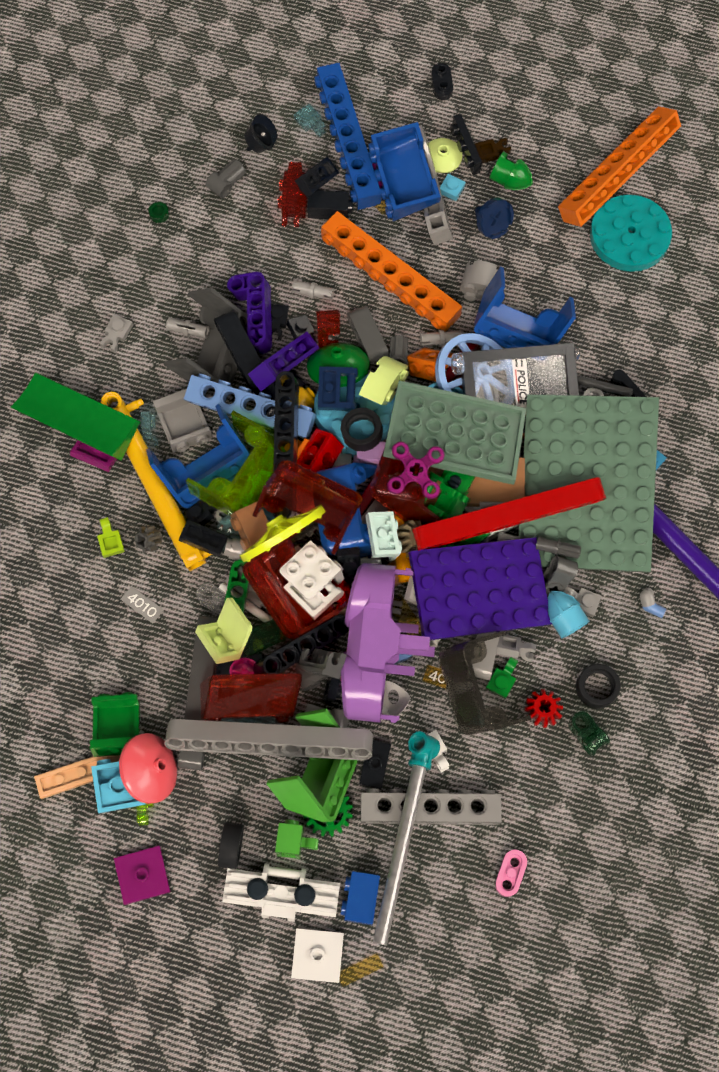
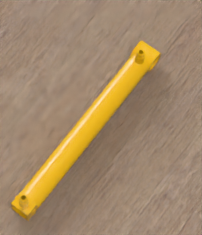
M108 392L101 398V403L108 407L113 402H118L117 406L112 409L129 417H132L130 412L144 405L142 399L135 400L126 405L116 392ZM137 428L126 453L180 558L187 569L192 571L205 564L206 558L212 554L179 541L186 520L172 493L150 466L146 452L148 447Z

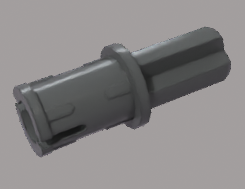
M538 537L537 550L553 553L555 556L562 555L576 559L580 557L581 547L578 545L561 542V539L556 541Z

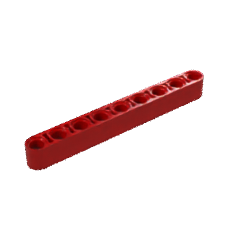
M600 477L422 525L412 529L419 551L432 549L605 500L606 495Z

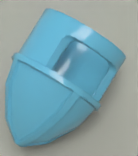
M551 591L548 596V614L550 622H552L561 639L590 622L580 607L581 604L573 596L562 591Z

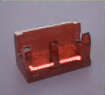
M316 311L319 348L328 344L339 343L338 340L331 341L328 337L340 334V311Z

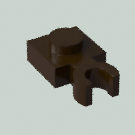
M507 138L500 139L498 143H495L493 139L474 143L482 164L498 160L499 154H502L503 151L508 154L511 153V146L503 147L508 143Z

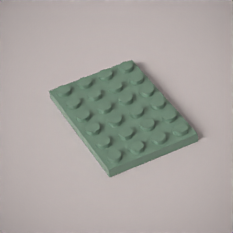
M399 380L383 457L396 459L392 455V447L395 443L401 441L409 446L410 454L416 459L425 457L429 448L439 446L443 449L445 457L441 463L431 465L430 467L514 485L526 408ZM403 447L396 449L398 454H404L405 452ZM436 451L431 454L434 459L440 457Z

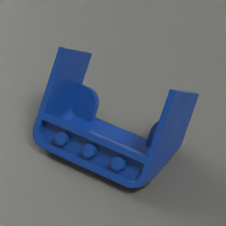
M500 267L483 293L474 322L475 334L492 339L505 348L558 344L576 319L574 298L569 297L559 312L553 309H545L539 313L537 318L502 304L505 297L504 268ZM548 356L529 357V358L534 359V360H537V361H541V360L546 359Z
M219 404L215 407L223 423L216 431V437L220 445L187 466H184L177 458H170L161 463L150 448L146 449L150 466L178 503L184 508H190L199 500H206L209 495L217 493L254 468L255 463L250 451L236 427Z
M354 462L320 470L311 476L315 507L322 504L326 511L320 519L317 518L322 548L328 555L337 556V549L359 547L360 558H371L372 551L367 524H362L355 484L359 485L370 476L379 472L381 466Z

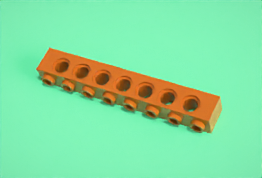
M658 106L558 206L563 222L582 227L681 127L677 110Z
M338 211L321 227V236L327 245H332L341 256L349 258L357 268L366 271L371 279L383 284L388 292L396 294L405 305L409 304L419 316L431 321V324L436 329L446 332L461 316L462 306ZM407 283L409 284V286H403L401 284ZM422 295L425 298H418L417 296ZM438 307L441 310H434L433 308Z

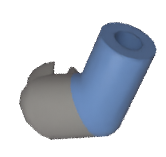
M651 588L643 589L640 593L642 608L662 618L666 608L656 604L654 591Z

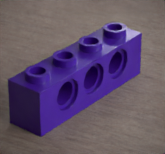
M306 331L262 362L248 375L258 389L262 391L276 381V377L280 372L290 371L318 350L319 346Z

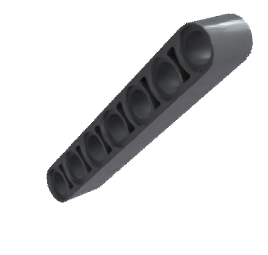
M199 615L197 626L215 623L219 617ZM197 634L195 635L184 719L209 721L217 664ZM180 751L178 768L202 771L205 752Z

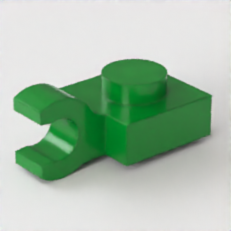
M510 657L503 671L496 668L486 689L506 699L516 681V678L511 676L518 660Z

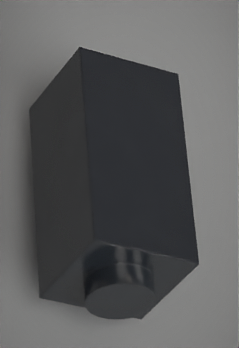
M318 189L308 197V218L329 220L338 211L348 219V213H352L353 201H349V193L343 191L331 192Z

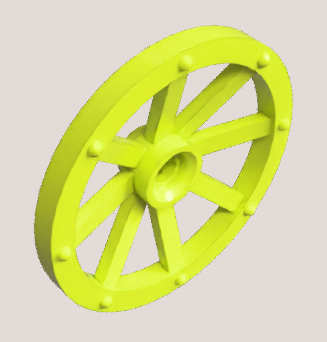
M321 504L301 515L286 518L281 514L266 523L267 531L254 545L239 555L243 562H250L252 558L265 551H270V548L294 533H300L302 528L317 518L320 519L326 512Z

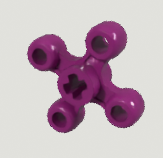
M405 442L395 443L392 447V455L403 462L404 472L399 476L389 479L387 483L389 492L395 495L400 494L408 483L416 482L421 486L422 493L426 498H436L440 493V487L436 482L429 479L427 471L431 465L439 464L443 461L445 457L443 449L439 446H433L429 448L425 457L416 459L410 454L409 446ZM403 447L405 452L404 454H398L396 449ZM432 452H438L440 457L434 459L431 455ZM414 465H419V469H422V472H419L417 476L412 475L413 472H410V468H413ZM399 482L400 488L394 489L392 483ZM427 487H434L435 493L429 494Z

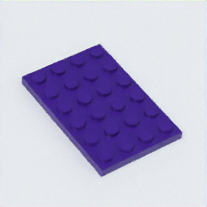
M537 538L410 551L408 554L411 570L413 571L412 578L422 636L430 637L431 641L551 625L539 549H536Z

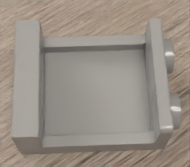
M187 389L153 401L156 413L173 453L186 451L190 446L204 444L212 438L210 427H208L200 406L184 400Z

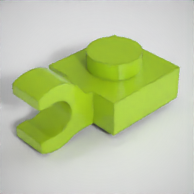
M108 517L100 519L103 534L98 535L97 538L103 558L125 552L119 530L112 531Z

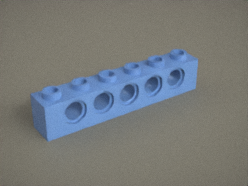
M199 373L198 377L191 375L184 396L185 401L217 411L215 406L219 404L227 415L274 429L275 415L272 417H267L266 415L269 407H275V400H271V395L259 392V395L251 393V389L239 386L238 389L230 387L231 383L219 380L216 383L210 381L211 377ZM209 388H214V396L211 398H207V390ZM234 394L235 401L232 404H227V396ZM255 400V408L248 411L246 409L247 402ZM285 401L282 408H289L292 402ZM300 405L298 409V437L309 439L316 414L311 412L312 408ZM285 422L282 425V430H288L291 427V423Z

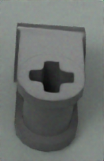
M559 556L552 558L548 567L543 571L547 596H549L551 591L563 592L576 577L578 572L577 562Z

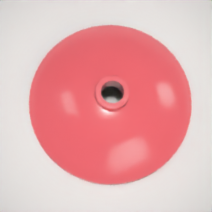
M150 733L132 737L123 747L119 760V771L124 787L134 799L146 804L158 803L166 799L173 791L177 780V763L173 751L165 746V741L162 738Z

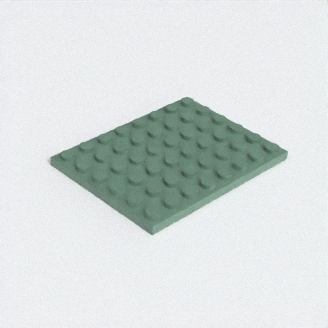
M527 394L524 442L525 497L600 477L606 499L594 504L522 523L519 525L520 539L536 537L538 540L540 536L556 541L561 539V542L580 546L581 554L578 559L558 555L559 557L577 562L578 569L651 573L659 397ZM539 550L541 565L547 568L555 554Z

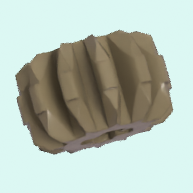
M409 520L398 527V540L402 544L401 553H405L407 558L410 551L418 550L412 529L422 526L421 521Z

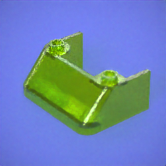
M235 411L231 413L233 425L237 430L244 433L245 441L253 446L254 449L232 482L219 477L213 479L206 488L190 478L186 480L190 494L229 516L235 511L259 501L260 503L273 483L274 438L261 425ZM281 447V452H286V450L283 447Z

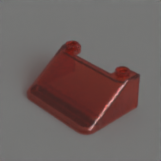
M228 674L209 676L200 683L201 720L221 721L223 718L274 717L275 722H289V718L294 716L302 674Z

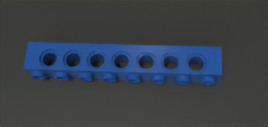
M340 63L317 67V76H314L315 85L321 91L319 92L321 104H325L326 107L324 108L326 120H330L331 123L329 125L331 136L336 138V141H334L337 153L341 154L339 158L342 170H346L345 181L347 186H351V200L353 203L356 202L358 210L381 205L379 184Z

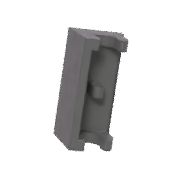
M305 648L302 651L299 664H296L295 669L324 677L341 678V670L347 654L314 649L311 660H308L309 648Z

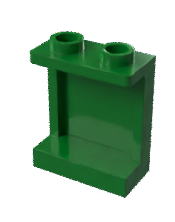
M125 692L114 696L100 694L98 697H92L93 737L90 740L93 757L121 755L125 744L132 737L140 735V701L137 694Z

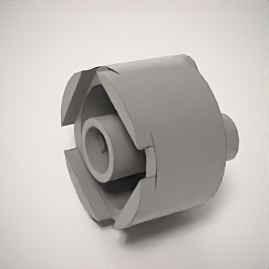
M479 260L474 261L472 265H470V262L466 264L460 290L464 293L466 300H482L486 287L498 271L496 269L497 265Z

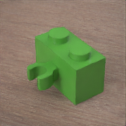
M285 820L284 823H279L275 852L277 857L300 859L302 848L318 850L319 840L316 838H304L303 825H300L299 821Z

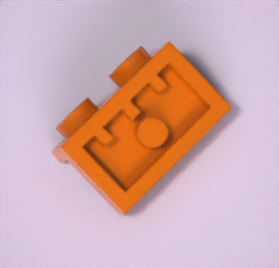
M424 347L408 355L410 375L436 381L435 363L440 351ZM449 353L447 357L455 359V354Z

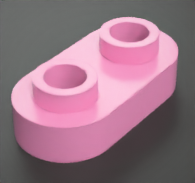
M511 850L503 858L495 881V888L501 896L510 897L519 890L527 866V858L519 850ZM512 858L518 860L517 867L511 865L510 860ZM504 881L510 882V889H505L503 887Z

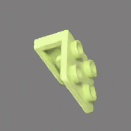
M231 597L226 599L217 622L198 625L195 633L215 663L220 664L240 659L252 632V625L239 605Z

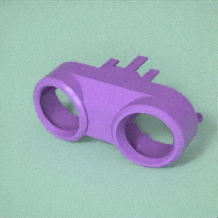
M363 563L357 569L345 614V625L349 628L347 652H344L347 656L341 670L344 716L348 720L380 723L382 719L391 720V723H396L400 716L382 714L386 673L414 676L415 667L394 665L399 661V654L434 657L435 647L429 646L430 637L400 634V632L418 634L419 625L396 623L392 620L395 576H413V571L410 568L398 570L396 566Z

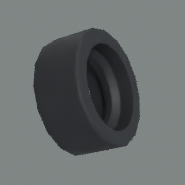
M368 408L353 409L341 421L340 429L344 443L355 451L365 452L371 450L382 439V423L380 417L373 410ZM368 420L374 424V433L363 440L352 438L349 433L350 426L356 421Z
M604 664L588 666L582 671L576 682V691L580 700L588 707L596 709L605 708L612 704L619 695L621 688L620 678L615 670ZM592 674H603L609 679L611 692L607 697L596 699L587 693L585 682Z
M225 822L219 847L218 867L238 868L243 841V824Z

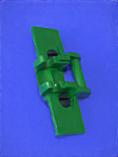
M444 470L440 477L430 471L428 474L430 476L429 479L434 482L440 481L442 492L434 506L430 504L427 509L423 507L427 498L423 495L422 491L416 502L413 503L412 507L421 511L417 518V521H421V525L462 515L471 499L467 497L469 493L467 491L475 479V476ZM427 487V491L429 494L431 493L434 487Z

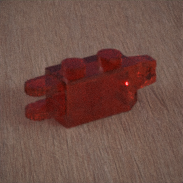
M290 162L288 170L284 171V179H280L279 191H282V196H278V209H281L282 226L287 227L288 217H294V227H299L300 218H306L308 197L300 191L295 182L296 179L305 173L302 172L301 162Z

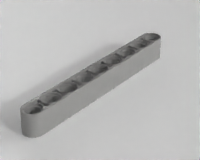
M173 719L168 722L164 744L167 748L178 751L367 760L372 757L373 733L366 729Z

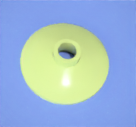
M438 138L428 143L436 172L449 173L459 167L463 155L462 152L460 153L456 142L447 138Z

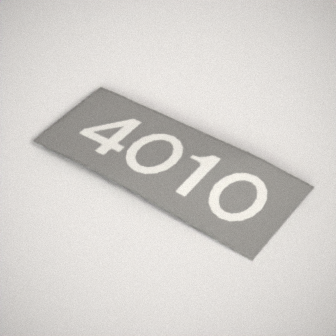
M132 586L120 599L152 624L164 611Z

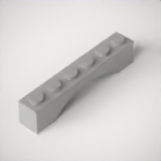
M420 125L424 140V154L432 179L435 178L441 196L439 203L424 209L429 235L433 244L437 245L452 240L453 235L427 136L422 125Z

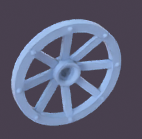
M467 333L454 337L442 347L436 359L435 377L438 388L452 392L451 389L462 385V377L449 383L446 379L445 364L463 370L462 362L447 357L453 347L458 345L462 352H471L466 343L481 345V351L503 348L492 339L480 334ZM511 359L499 360L501 364L491 367L487 365V361L473 362L476 394L481 386L484 398L493 401L489 388L490 384L505 395L501 403L511 405L515 397ZM504 370L507 387L492 377L491 374Z

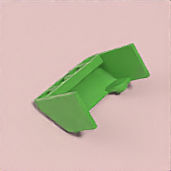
M327 708L298 713L295 716L301 726L340 728ZM310 758L302 779L298 775L268 780L266 784L285 809L320 822H332L338 815L358 760Z

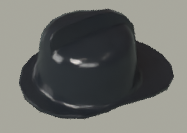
M262 114L256 115L244 133V138L248 145L247 151L253 150L256 153H262L273 148L278 135L275 125L267 116Z

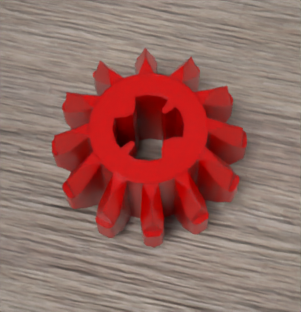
M545 689L540 690V695L534 691L531 694L532 698L526 699V703L530 706H526L524 711L531 713L527 716L528 720L536 719L534 726L542 722V727L547 728L548 722L554 726L556 724L555 719H561L562 715L558 711L563 710V705L557 704L561 700L560 697L552 698L553 691H550L548 695H546ZM541 704L542 707H544V705L548 707L546 713L545 710L543 712L540 711L539 708L541 707Z

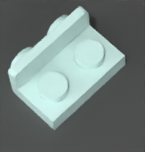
M393 511L368 512L365 517L372 557H388L389 561L395 560L401 554L402 544L398 540V522L394 518Z

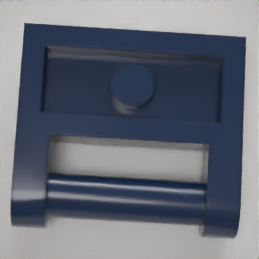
M319 366L318 410L350 412L357 408L355 403L356 377H358L357 368ZM341 376L347 377L346 402H340Z

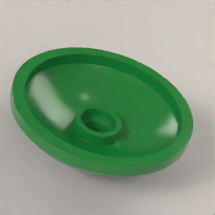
M332 343L320 347L309 357L307 372L309 377L319 384V366L353 367L358 369V377H356L355 382L357 383L367 375L370 362L368 355L361 348L349 343ZM341 376L340 387H346L347 377Z

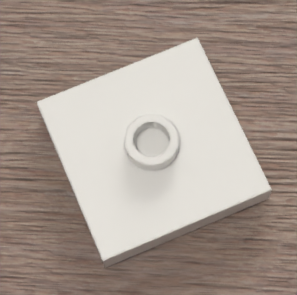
M296 928L291 978L339 983L344 933Z

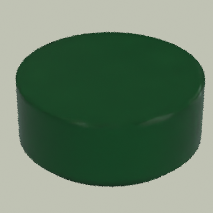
M155 202L150 205L148 212L153 222L162 223L168 219L169 210L165 203Z

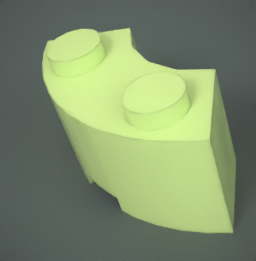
M383 356L376 363L379 367L375 373L370 371L359 395L380 405H387L394 398L399 380L405 382L409 371H407L408 365L388 356Z

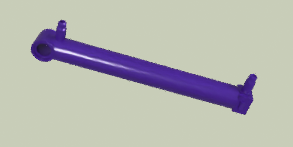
M654 503L653 533L719 600V568Z

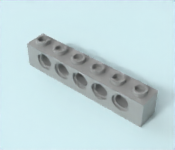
M366 789V793H361V824H400L402 815L401 803L405 801L406 793H403L402 789H390L389 793H380L379 789ZM421 789L414 824L500 825L502 822L501 794H495V790H482L481 794H472V790H458V794H450L449 790L445 789L435 790V793H426V790ZM380 801H388L391 809L387 812L380 811L377 806ZM427 801H433L437 806V810L435 812H428L425 810L424 804ZM451 801L457 802L460 806V811L456 813L449 811L447 804ZM475 801L480 802L483 806V811L480 813L474 812L471 809V803Z

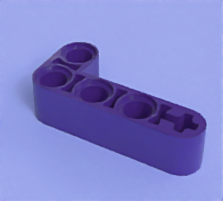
M260 272L234 275L228 280L227 287L237 300H247V335L256 352L265 354L272 348L270 284Z

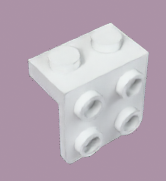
M311 540L280 568L281 575L307 600L313 599L332 580L338 585L344 580L343 567L336 560L332 561L328 557L327 552L320 545L317 547Z

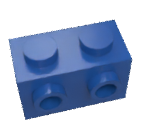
M352 871L351 877L346 876L344 891H349L348 900L342 901L340 914L345 916L344 921L373 926L380 880L379 875Z

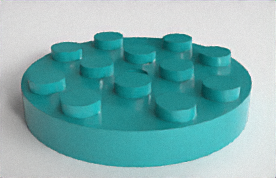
M620 195L609 199L595 213L590 227V241L595 253L606 264L623 271H642L656 265L665 256L672 240V225L666 212L654 201L638 195Z

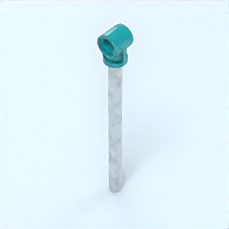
M421 731L413 733L408 741L409 750L412 752L408 765L412 767L373 939L374 943L386 946L425 771L431 770V761L440 751L439 741Z

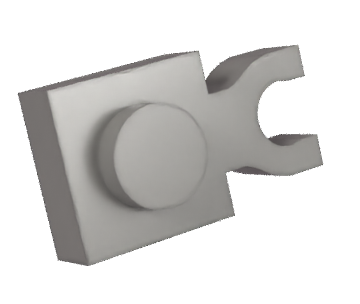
M113 314L104 330L108 336L104 337L100 342L101 348L105 349L107 344L112 343L111 352L116 353L118 341L124 342L133 327V322Z

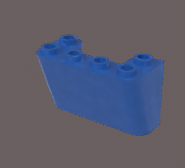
M418 122L371 135V143H368L371 163H375L376 170L374 172L377 181H380L382 185L380 191L382 200H385L386 215L393 222L437 204L441 199L436 180L431 177L424 154V140Z

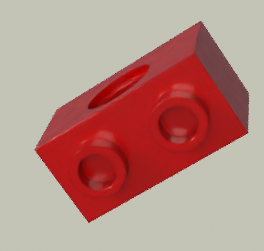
M316 428L297 460V468L307 477L311 478L313 474L320 470L332 468L344 446L333 434Z

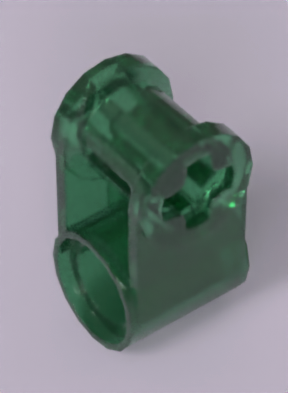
M578 712L569 719V730L590 756H594L596 754L595 751L604 744L608 745L610 743L607 734L587 712ZM576 718L584 720V729L577 727L575 724Z

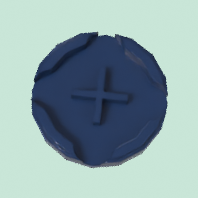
M497 197L475 209V216L479 232L491 239L500 238L506 234L509 224L512 225L514 211L512 205L506 200Z

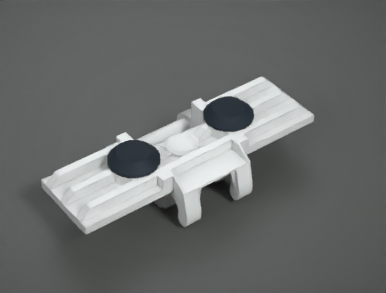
M267 863L264 864L262 873L227 868L223 903L261 907L262 918L269 919V916L287 918L290 922H295L296 912L336 917L340 883L306 879L307 869L305 868L294 870L272 867ZM268 876L300 880L299 886L267 883Z

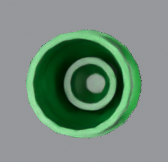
M503 151L489 179L504 186L505 189L513 191L526 189L531 186L533 179L527 164L521 159H518L516 163L507 158L508 153Z

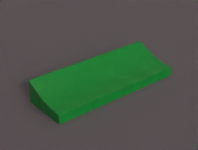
M36 372L24 392L10 407L121 461L140 424V421Z

